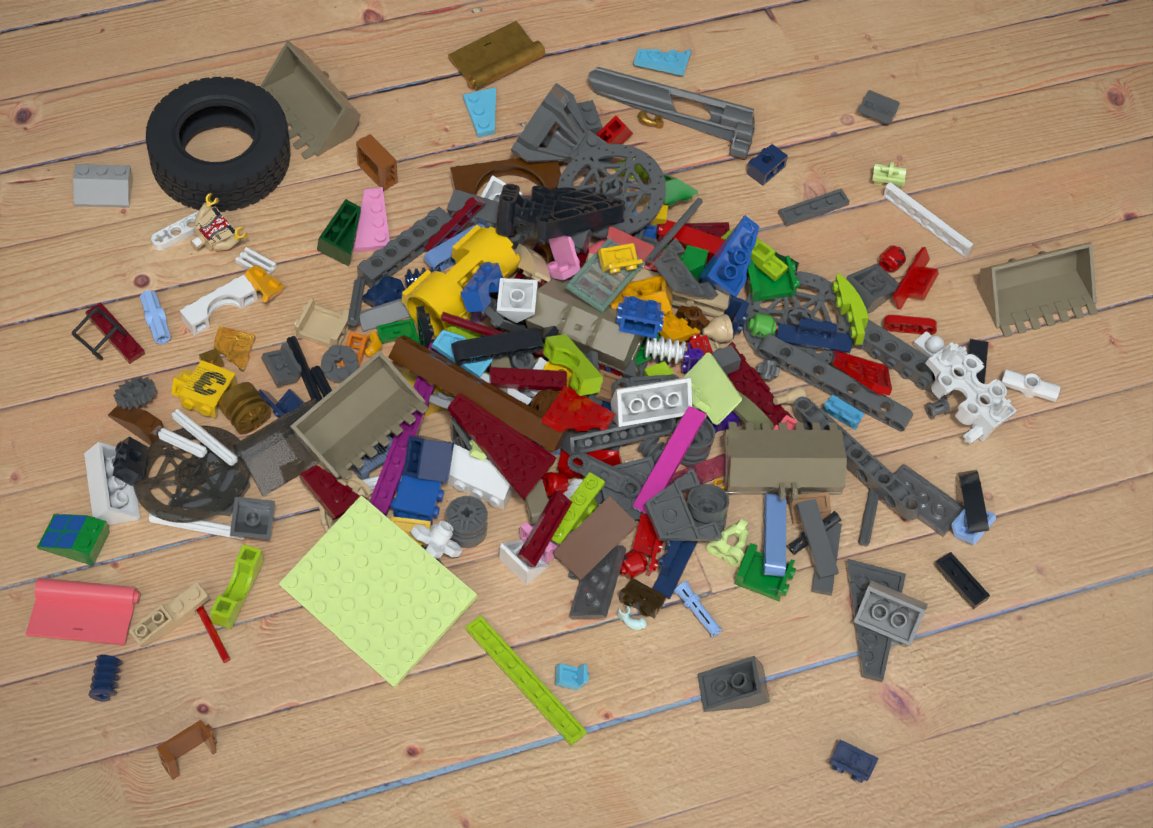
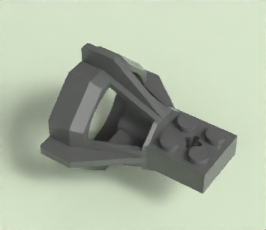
M555 83L512 146L511 151L526 162L564 161L570 163L584 151L608 143L585 128L574 94L558 83ZM556 123L558 128L552 136L548 135L547 133L553 124ZM541 144L545 146L546 149L539 147V145ZM613 157L600 159L599 162L601 164H609ZM586 166L581 172L587 175L591 168ZM598 171L599 177L603 174L601 171ZM592 175L591 179L597 182L595 175Z

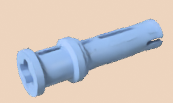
M688 581L681 583L674 590L675 595H679L684 602V606L693 611L711 634V637L717 636L722 631V628L719 627L702 605L700 596L695 594L690 588V583ZM701 612L704 614V616L707 618L710 624H708L705 618L701 615Z

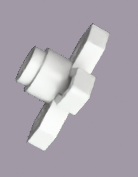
M446 521L433 524L430 529L423 525H414L411 530L412 535L417 540L428 544L426 551L434 558H441L443 553L450 557H459L463 551L456 542L450 540L453 535V527Z

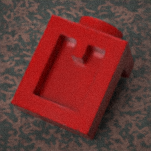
M700 334L689 337L690 341L686 342V347L690 344V349H701L703 356L706 353H713L707 335L700 336Z

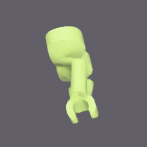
M741 519L738 525L732 524L729 528L722 531V539L720 541H710L706 547L707 551L720 559L723 557L725 562L735 567H740L745 556L741 549L746 545L749 536L746 530L748 522ZM731 535L739 538L735 546L727 544V539Z

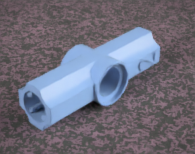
M144 291L140 295V300L144 308V316L148 328L150 327L155 343L165 344L171 339L166 324L167 320L163 307H160L155 291Z

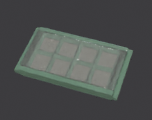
M609 238L599 249L620 245ZM597 251L569 281L566 288L603 313L641 271L645 262L638 265V269L627 271L624 268L621 269V272L610 274L609 271L602 272Z

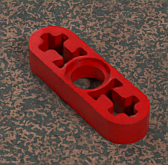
M887 315L883 318V328L889 332L922 335L927 331L930 335H933L937 332V321L931 318Z

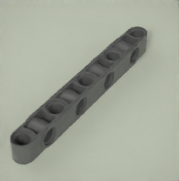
M767 334L756 349V352L762 358L778 362V367L830 395H835L861 412L898 431H904L913 417V412L907 407L885 395L874 393L854 378L773 335ZM781 354H786L788 357H783ZM814 372H820L821 375H816ZM847 390H853L855 393H849ZM881 408H886L888 411L885 412Z
M803 396L795 400L794 417L799 422H802L807 430H812V423H820L821 430H829V423H836L838 430H842L843 442L847 456L846 467L869 488L873 489L883 501L895 509L903 518L915 520L918 517L921 501L901 480L809 398Z

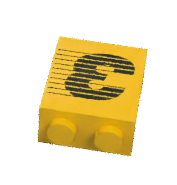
M201 360L179 394L181 405L188 410L192 409L204 416L216 419V406L228 388L237 385L236 373Z

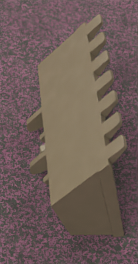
M286 41L260 87L268 91L280 104L286 116L287 124L292 128L289 130V139L296 136L300 137V139L293 143L295 149L298 150L307 145L309 148L301 153L304 159L314 155L318 157L327 150L350 139L361 114L346 99V93L339 91L328 79L329 74L326 71H321L302 49Z
M1092 243L1078 244L1049 252L1040 251L1037 255L1017 260L1012 258L1005 263L981 268L980 296L993 319L996 329L1000 328L1004 337L1012 336L1010 325H1015L1018 333L1021 334L1027 331L1024 324L1026 321H1029L1033 330L1041 328L1038 318L1043 317L1047 326L1055 325L1054 314H1058L1062 323L1070 320L1067 311L1072 310L1076 319L1083 318L1082 307H1086L1091 316L1096 315L1098 311L1095 306L1097 301Z
M551 278L549 282L537 290L535 315L525 319L527 328L541 329L556 326L559 330L556 335L566 334L584 355L590 351L598 352L599 364L623 374L631 360L636 358L645 336L620 332L619 324L616 323L617 309L611 308L610 305L605 312L601 313L566 288L570 281L569 278L565 280ZM581 279L577 283L588 291L594 286L593 284H590L588 287L583 286L582 284L585 282V279ZM597 289L592 293L602 301H605L609 296L604 292H598Z
M379 350L290 427L294 431L296 438L320 465L327 469L334 477L338 478L341 476L347 480L352 475L347 469L352 465L358 469L365 464L360 459L365 454L371 458L378 453L373 448L376 444L379 443L385 447L390 443V439L386 437L390 432L396 436L403 431L399 426L403 421L410 425L416 420L411 415L417 410L423 414L429 408L424 404L426 401Z

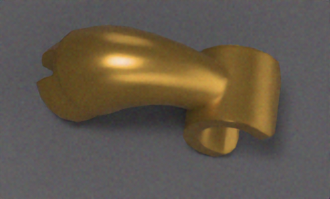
M645 111L638 113V120L643 125L654 126L657 129L663 127L662 115H656L654 119H650Z

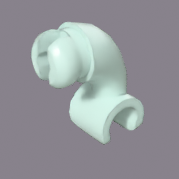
M629 606L625 607L626 614L622 613L620 608L618 609L617 615L619 619L623 620L629 628L641 630L646 627L647 623L644 618L633 619L629 617L631 611Z

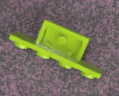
M590 472L587 474L569 499L573 503L551 540L560 545L569 533H572L597 509L598 505L595 497L605 485L603 479Z

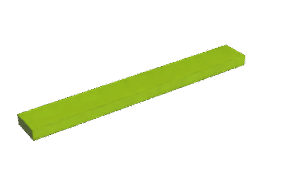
M481 615L465 626L468 634L570 746L587 735L584 727Z

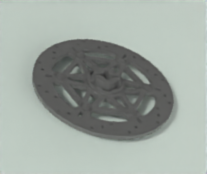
M605 144L584 151L567 165L558 183V188L571 187L576 190L596 189V192L593 194H601L602 188V194L607 199L618 198L625 201L623 223L590 229L593 233L592 236L607 238L609 226L629 235L641 230L657 216L666 195L665 178L658 163L646 152L623 144ZM608 157L627 159L625 163L601 164L599 162L600 159ZM636 165H640L647 172L651 184H643L634 170ZM586 166H589L591 170L581 184L573 186V182L579 172ZM620 168L614 175H610L605 170ZM627 170L623 179L618 177ZM598 171H601L606 177L600 179ZM630 174L634 176L638 184L626 183ZM592 175H595L597 183L586 185ZM628 188L639 189L638 191L627 192ZM650 195V200L643 211L634 216L632 212L642 197ZM637 196L632 205L628 206L626 198Z
M795 271V277L799 278L800 285L816 289L819 293L811 295L796 291L795 296H788L795 304L792 307H789L788 297L777 298L768 308L760 307L762 301L752 302L750 294L746 300L750 304L746 311L748 318L743 326V330L751 348L756 352V349L763 340V338L752 336L750 329L747 328L748 320L753 318L754 314L782 315L781 320L773 317L777 324L798 326V321L805 318L818 322L825 321L815 317L821 308L826 321L832 322L825 306L827 300L833 303L839 316L837 332L850 334V322H847L846 315H841L839 308L836 307L835 298L837 296L832 291V283L816 274ZM796 297L810 299V301L800 305ZM781 300H784L785 310L773 309ZM817 303L812 312L807 309L809 306ZM791 344L828 365L833 362V350H824L821 353H816L813 347Z

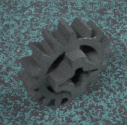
M141 376L139 378H132L130 382L125 381V384L119 385V389L115 390L116 394L113 396L118 407L121 406L122 409L128 407L131 410L132 407L137 409L139 405L145 406V402L152 401L151 397L156 396L155 392L157 389L152 379L149 380L148 377L143 379Z

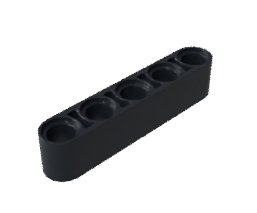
M538 328L465 339L451 344L457 365L533 353L544 348Z

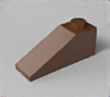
M117 405L108 414V417L150 446H153L159 440L158 432L164 428L163 422L140 408L132 407L129 410L128 407L122 409L121 406L118 407Z

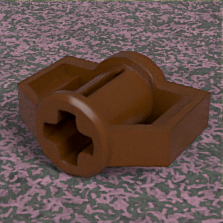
M681 306L677 311V318L685 319L689 327L692 329L696 327L700 330V334L703 335L702 329L710 321L702 314V310L699 307Z

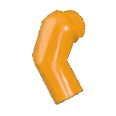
M371 332L368 335L371 342L368 348L365 349V354L368 357H372L382 349V343L377 332Z

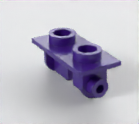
M688 344L687 351H684L682 373L686 375L703 358V351L701 349H690V344Z

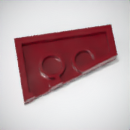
M318 465L300 473L299 478L334 521L340 518L360 497V495L352 491L353 488L348 485L344 486L336 480V477Z

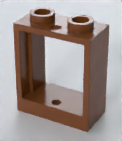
M371 134L359 139L356 142L357 165L379 187H383V192L397 184V160Z

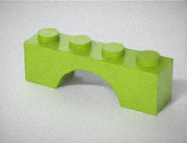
M566 334L546 337L543 354L552 364L564 365L573 370L570 386L579 396L599 393L603 383V376Z
M245 544L242 545L235 560L230 583L225 592L217 596L210 611L213 624L232 629L264 563L262 550Z

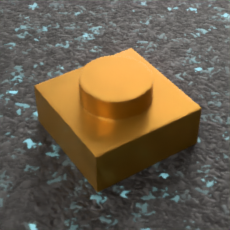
M217 348L199 354L200 361L203 360L218 367H224V362Z

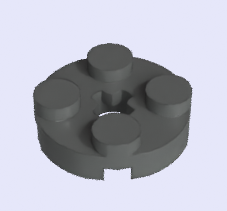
M332 345L321 359V370L326 378L334 383H342L360 367L358 356L354 350L344 345ZM343 360L344 367L340 366V368H337L336 362Z

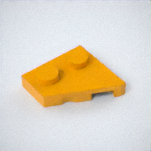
M258 265L249 268L244 275L256 291L260 290L262 292V300L265 303L280 294L285 288L277 278L272 277L264 268Z

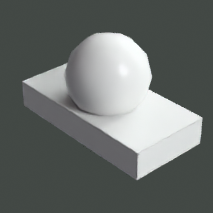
M927 331L915 340L913 344L929 358L945 347L944 340L941 337L932 336Z

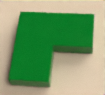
M412 318L376 326L382 344L395 342L397 337L404 335L420 343Z

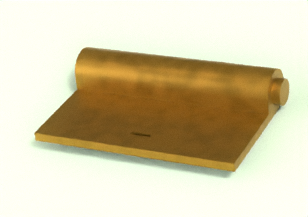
M514 21L448 54V57L466 79L469 88L478 90L545 56V49L540 41L536 40L533 42L518 22Z

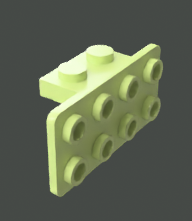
M706 353L683 377L691 378L692 407L707 413L715 425H718L742 401L741 395L711 353Z

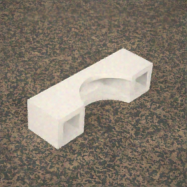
M244 275L235 278L230 283L217 288L207 296L201 297L198 301L186 305L180 310L182 322L195 336L210 328V316L217 308L232 305L243 309L257 301L256 290Z

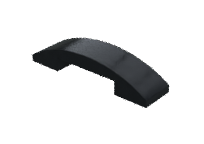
M978 471L958 472L969 534L989 531Z

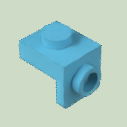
M560 663L556 666V686L578 690L588 682L587 664H582L578 668Z

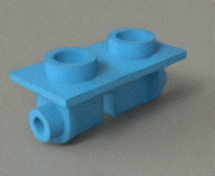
M833 394L829 401L827 400L824 404L825 408L823 411L854 430L857 429L865 414Z

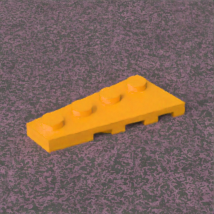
M673 310L663 315L662 331H658L666 341L668 338H671L672 344L676 339L679 342L689 340V337L700 333V330L696 327L694 329L689 327L685 319H679L673 315Z

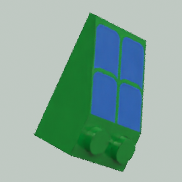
M54 514L37 549L94 566L110 533L107 521L88 515Z

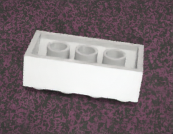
M686 377L616 389L611 399V412L616 414L613 421L621 427L683 416L689 406L692 407L691 378Z
M454 444L449 480L442 483H447L460 492L464 491L473 497L484 500L492 507H499L504 510L515 492L513 487L490 460L485 459L482 461L470 456V451Z
M98 442L84 453L92 516L107 521V525L140 519L135 484L131 486L113 476L116 447Z

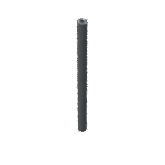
M697 198L646 257L649 263L655 260L703 203L701 198Z

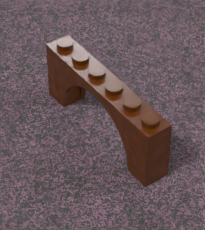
M511 158L508 160L450 167V179L453 191L456 189L477 195L481 187L490 181L492 175L495 177L519 176L532 181L536 185L544 186L549 190L557 189L561 172L558 161L526 162L522 158Z

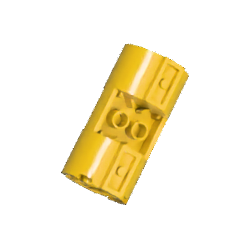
M476 225L452 247L451 257L455 259L456 265L446 274L439 271L431 273L427 269L402 292L401 302L406 306L409 315L416 324V307L424 306L425 313L430 315L431 324L429 325H433V337L437 338L442 330L447 331V328L450 326L457 327L440 321L442 312L470 320L472 317L471 312L466 310L461 291L481 264L485 262L499 263L503 278H509L519 268L520 256L517 253L515 254L511 248L513 243L506 236L498 235L495 228L490 226L487 229L484 226Z

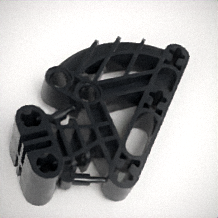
M505 184L499 197L496 233L501 236H509L518 225L521 227L522 225L535 227V238L549 240L621 222L624 215L625 201L618 198L607 199L603 194H593L586 189L576 190L571 187H563L549 190L540 185L532 187L529 201L519 194V186Z

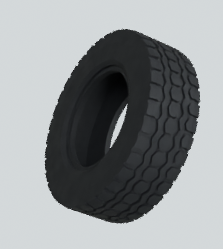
M220 76L201 78L200 80L190 81L189 84L185 83L179 86L178 89L175 88L169 92L168 96L165 95L160 100V103H157L154 111L149 116L146 126V145L155 180L169 197H172L178 203L181 202L184 206L189 208L191 206L192 209L200 210L206 202V196L210 193H213L210 198L212 202H214L215 198H219L217 204L211 205L212 208L215 206L219 212H225V210L234 211L237 208L242 209L250 204L253 205L259 202L260 199L263 200L270 192L272 193L277 188V184L281 183L288 170L291 154L286 116L278 101L268 91H265L260 86H256L252 82H245L243 79H233V77L221 78ZM218 126L237 128L247 133L253 139L249 148L233 159L220 162L200 160L185 150L186 144L197 133Z

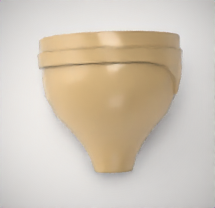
M722 314L713 318L702 329L703 336L707 335V337L717 342L732 341L733 328L729 316Z

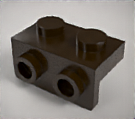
M631 578L625 589L622 588L620 591L619 600L626 606L638 609L642 615L651 616L655 619L667 596Z

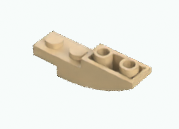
M519 243L516 250L513 249V251L520 256L521 261L518 267L524 270L522 274L539 282L542 279L549 282L551 279L550 272L542 256Z
M196 581L165 607L160 605L132 627L129 632L141 647L170 633L196 615L195 610L207 602L210 597Z

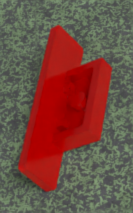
M921 247L919 253L916 254L912 265L909 266L905 277L901 280L898 289L893 294V301L897 309H902L908 297L925 299L939 275L937 268L926 267L930 260L926 247Z
M641 513L631 550L641 551L645 556L650 557L645 574L650 576L652 571L657 569L659 560H656V555L661 552L663 542L658 540L649 515Z

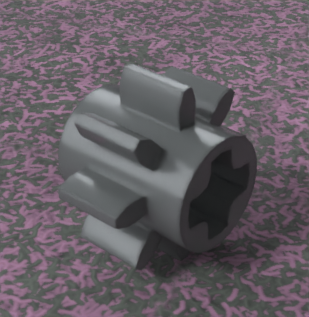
M764 359L763 364L758 363L757 372H760V377L768 380H773L774 376L778 377L780 368L777 367L778 362Z

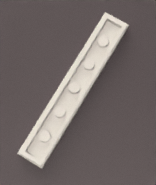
M889 182L886 185L884 198L964 258L970 255L973 243L894 184Z

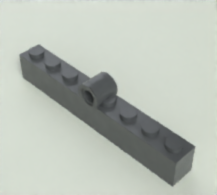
M454 189L447 207L452 218L456 211L464 207L465 202L473 196L479 197L486 204L469 223L474 225L480 223L484 224L486 228L490 226L496 228L498 201ZM518 225L513 229L511 235L506 236L513 243L512 247H517L519 243L523 244L525 239L528 238L535 239L540 244L549 243V240H539L534 237L535 227L522 225L521 227ZM589 229L565 236H570L573 240L576 254H586L593 233Z

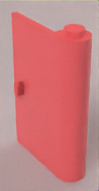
M37 578L35 584L36 600L26 636L125 645L135 604H138L140 601V591H137L136 587Z

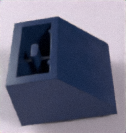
M409 435L403 474L420 479L448 482L454 443L428 436Z

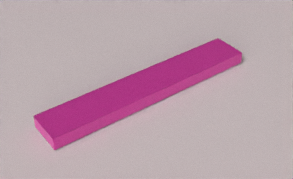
M691 406L687 408L632 506L634 509L648 515L644 506L645 502L664 488H667L707 415Z

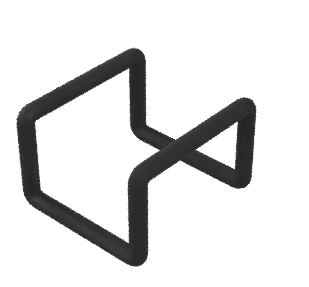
M95 307L72 331V335L87 347L93 355L103 360V357L97 350L116 330H119L123 335H126V331L99 307ZM98 311L114 327L93 349L76 332Z

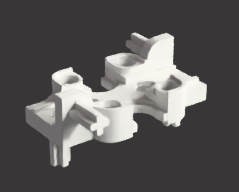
M951 342L931 356L925 363L935 375V381L931 389L938 399L953 390H959L965 395L966 400L957 407L959 411L955 415L962 424H973L972 429L963 435L965 438L964 442L971 444L978 438L983 442L998 426L1011 418L1017 410L1010 404V399L1006 400L1004 398L1007 394V389L1000 380L995 379L989 384H982L978 381L976 374L984 368L983 362L975 355L968 354L965 346L962 348L957 343L954 345ZM954 370H957L962 377L955 375ZM980 398H983L988 404H983Z

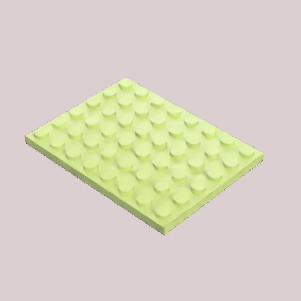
M362 495L279 583L288 594L394 688L398 686L478 598V595Z

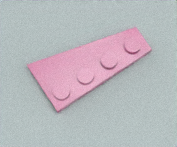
M383 187L364 190L354 253L377 251L386 246L390 241Z

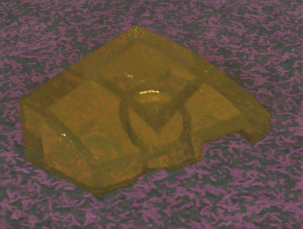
M219 326L214 341V348H217L219 354H223L229 362H233L239 367L240 371L244 372L250 359L249 353L256 338L254 334Z

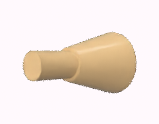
M796 386L783 394V396L773 398V403L775 405L782 403L795 404L797 398L807 397V394L801 386Z

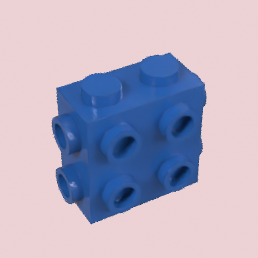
M624 296L623 302L618 304L616 323L619 324L620 332L656 338L658 331H662L664 311H661V303H657L654 300L647 301L634 296Z
M403 474L396 490L398 492L397 496L393 498L391 504L394 517L431 521L432 525L434 518L439 516L440 507H438L439 501L442 502L445 490H442V482L415 478Z

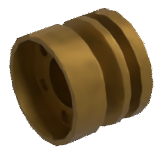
M242 382L231 387L225 392L219 402L220 410L230 419V423L240 434H247L258 429L267 421L271 414V407L250 382Z

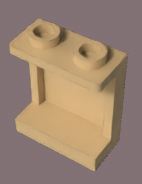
M310 298L309 302L304 304L300 318L295 320L296 337L328 348L332 345H341L352 325L347 322L349 310L345 309L343 314L316 306L314 299Z

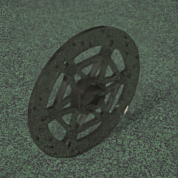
M201 426L237 455L238 462L231 466L202 442H200V445L206 447L207 454L202 459H198V456L194 454L187 458L182 455L187 453V451L181 448L175 450L173 448L174 445L161 439L156 440L148 447L144 478L133 485L139 503L151 515L176 523L200 521L222 512L234 503L235 497L241 495L250 477V457L242 441L227 430L214 426ZM185 428L173 431L189 440H197ZM209 453H212L219 461L207 462ZM161 455L165 456L157 475L149 478L155 461ZM176 457L182 460V462L178 465L173 458ZM168 463H171L175 470L163 474ZM221 466L209 471V467ZM235 469L230 485L224 492H221L219 488L227 471ZM220 473L216 484H213L209 477ZM175 476L174 480H165L167 478ZM207 482L211 489L208 490L201 485ZM177 485L175 494H172L165 486ZM159 488L172 500L171 503L165 505L157 500L151 493V489ZM187 488L183 495L179 497L181 489ZM194 488L203 492L201 494L189 496ZM204 498L212 499V501L201 506L182 508L184 503Z

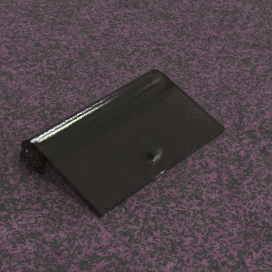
M314 398L233 445L231 452L236 455L237 460L240 459L245 463L263 497L296 478L300 473L319 464L296 438L294 431L290 427L318 403Z

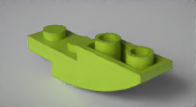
M733 229L729 230L721 238L726 240ZM757 238L750 259L754 261L758 268L776 281L788 270V266L775 256L776 251Z
M836 274L835 282H832V291L837 296L835 298L836 307L839 308L841 315H846L847 322H850V337L854 338L855 345H862L865 336L864 329L867 327L869 319L866 307L851 283L841 274Z

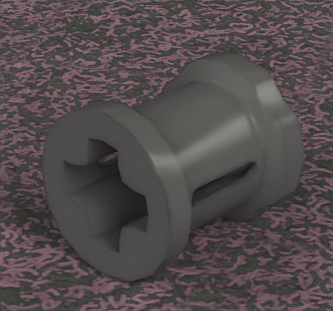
M941 398L938 402L926 403L925 410L927 416L930 419H934L937 415L949 414L950 406L945 398Z

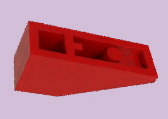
M615 115L596 135L608 144H623L633 132Z
M562 449L558 464L559 472L566 475L567 479L583 478L582 474L569 468L568 459L570 455ZM595 450L585 453L611 466L622 464L619 451ZM577 457L573 459L576 465H583L582 459Z

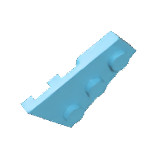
M638 49L634 65L684 76L691 50H685V52H677L676 50L661 52L659 49Z
M496 87L463 94V101L477 137L494 135Z
M442 330L431 347L455 363L451 344L466 338ZM493 359L458 366L480 378Z

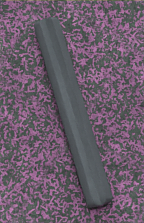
M357 277L354 280L347 321L352 326H356L360 318L365 279H361V277Z
M871 488L868 493L858 542L859 545L865 547L870 543L879 500L878 494Z

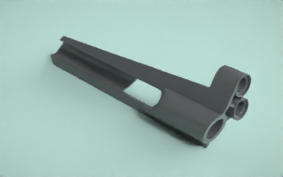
M597 67L589 73L590 83L597 95L653 115H662L664 119L732 142V147L728 155L743 159L747 158L755 130L753 108ZM671 94L698 101L709 110L711 118L705 120L677 112L672 102Z

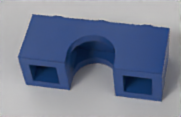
M485 262L481 264L461 291L467 312L485 311L491 302L489 293L499 291L500 278H503L499 263Z

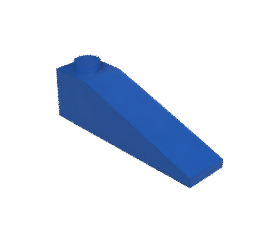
M746 215L743 216L708 262L699 278L704 282H709L715 290L732 297H737L747 279L746 273L751 263V252L755 247L760 226Z

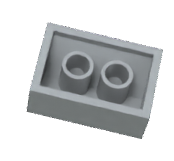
M75 164L73 176L74 206L129 208L133 183L131 167L128 165Z
M871 580L854 623L911 646L928 604Z

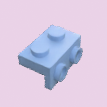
M965 508L952 522L955 538L973 545L986 532L969 534ZM986 511L990 527L996 520L995 513Z

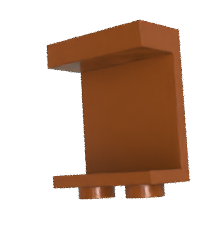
M199 720L156 747L161 764L172 780L180 776L175 760L203 742L213 755L217 753L215 734L209 724L205 726L202 720Z

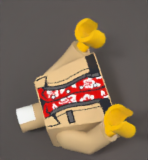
M210 193L206 196V202L197 213L194 221L196 237L190 243L196 250L203 245L209 251L230 250L240 241V238H247L248 233H244L241 236L240 233L244 230L243 227H238L235 230L215 206L212 208L211 205L217 204L219 198H215L214 202H212L210 198L213 193Z

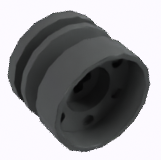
M681 419L677 422L674 431L676 430ZM707 419L704 420L680 464L694 467L701 465L707 460L715 439V429Z
M702 484L690 490L687 506L696 527L716 521L721 533L726 526L729 508L728 494L719 486L712 484Z
M473 496L457 497L450 502L446 509V522L453 527V535L450 540L456 542L461 548L476 547L487 536L488 511L480 499Z

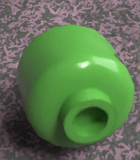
M756 313L753 318H749L747 328L750 329L752 336L764 338L767 334L774 335L776 321H774L771 315Z

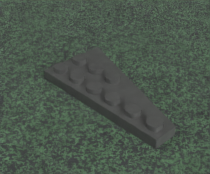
M847 559L846 564L854 620L871 580L902 593L905 573ZM855 623L862 677L883 682L892 638Z

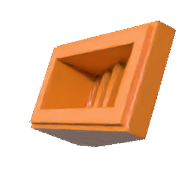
M349 332L346 346L359 350V352L355 353L361 366L365 349L368 347L369 338L366 335ZM354 342L361 343V346H359V345H354L353 343H354ZM341 360L340 366L344 367L345 364Z

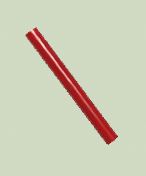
M202 605L196 611L223 663H227L230 661V657Z

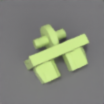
M890 162L889 166L875 164L872 181H874L875 185L891 182L900 188L901 185L904 186L906 169L894 167V162Z

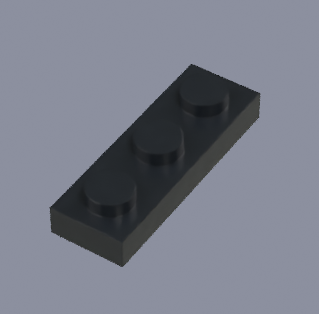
M952 552L936 561V568L973 609L989 599L990 594Z

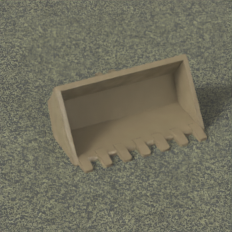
M729 422V430H726L725 492L728 495H766V493L779 494L780 500H785L786 495H791L792 500H797L798 494L829 492V495L842 494L846 481L847 456L843 442L842 430H838L836 423H829V430H821L820 423H812V430H804L803 423L797 422L795 424L796 430H788L787 423L780 422L779 430H771L770 423L763 422L762 430H754L753 423L746 422V430H737L736 422Z

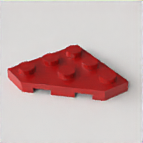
M834 350L832 360L836 367L874 393L890 396L892 385L887 365Z
M564 386L544 414L541 422L558 432L574 428L575 431H589L590 428L607 430L616 414L583 395L579 396L575 390Z

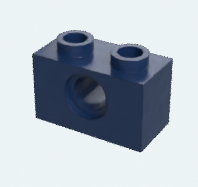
M771 144L767 148H763L756 158L753 157L748 162L747 175L764 186L786 167L788 155Z

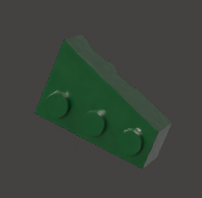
M345 199L320 235L317 250L349 266L361 207Z

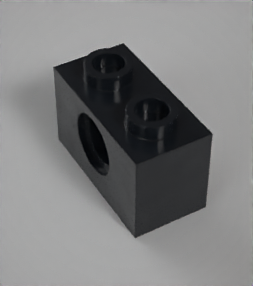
M129 436L125 440L120 441L115 448L116 456L113 462V476L133 486L144 478L148 446Z

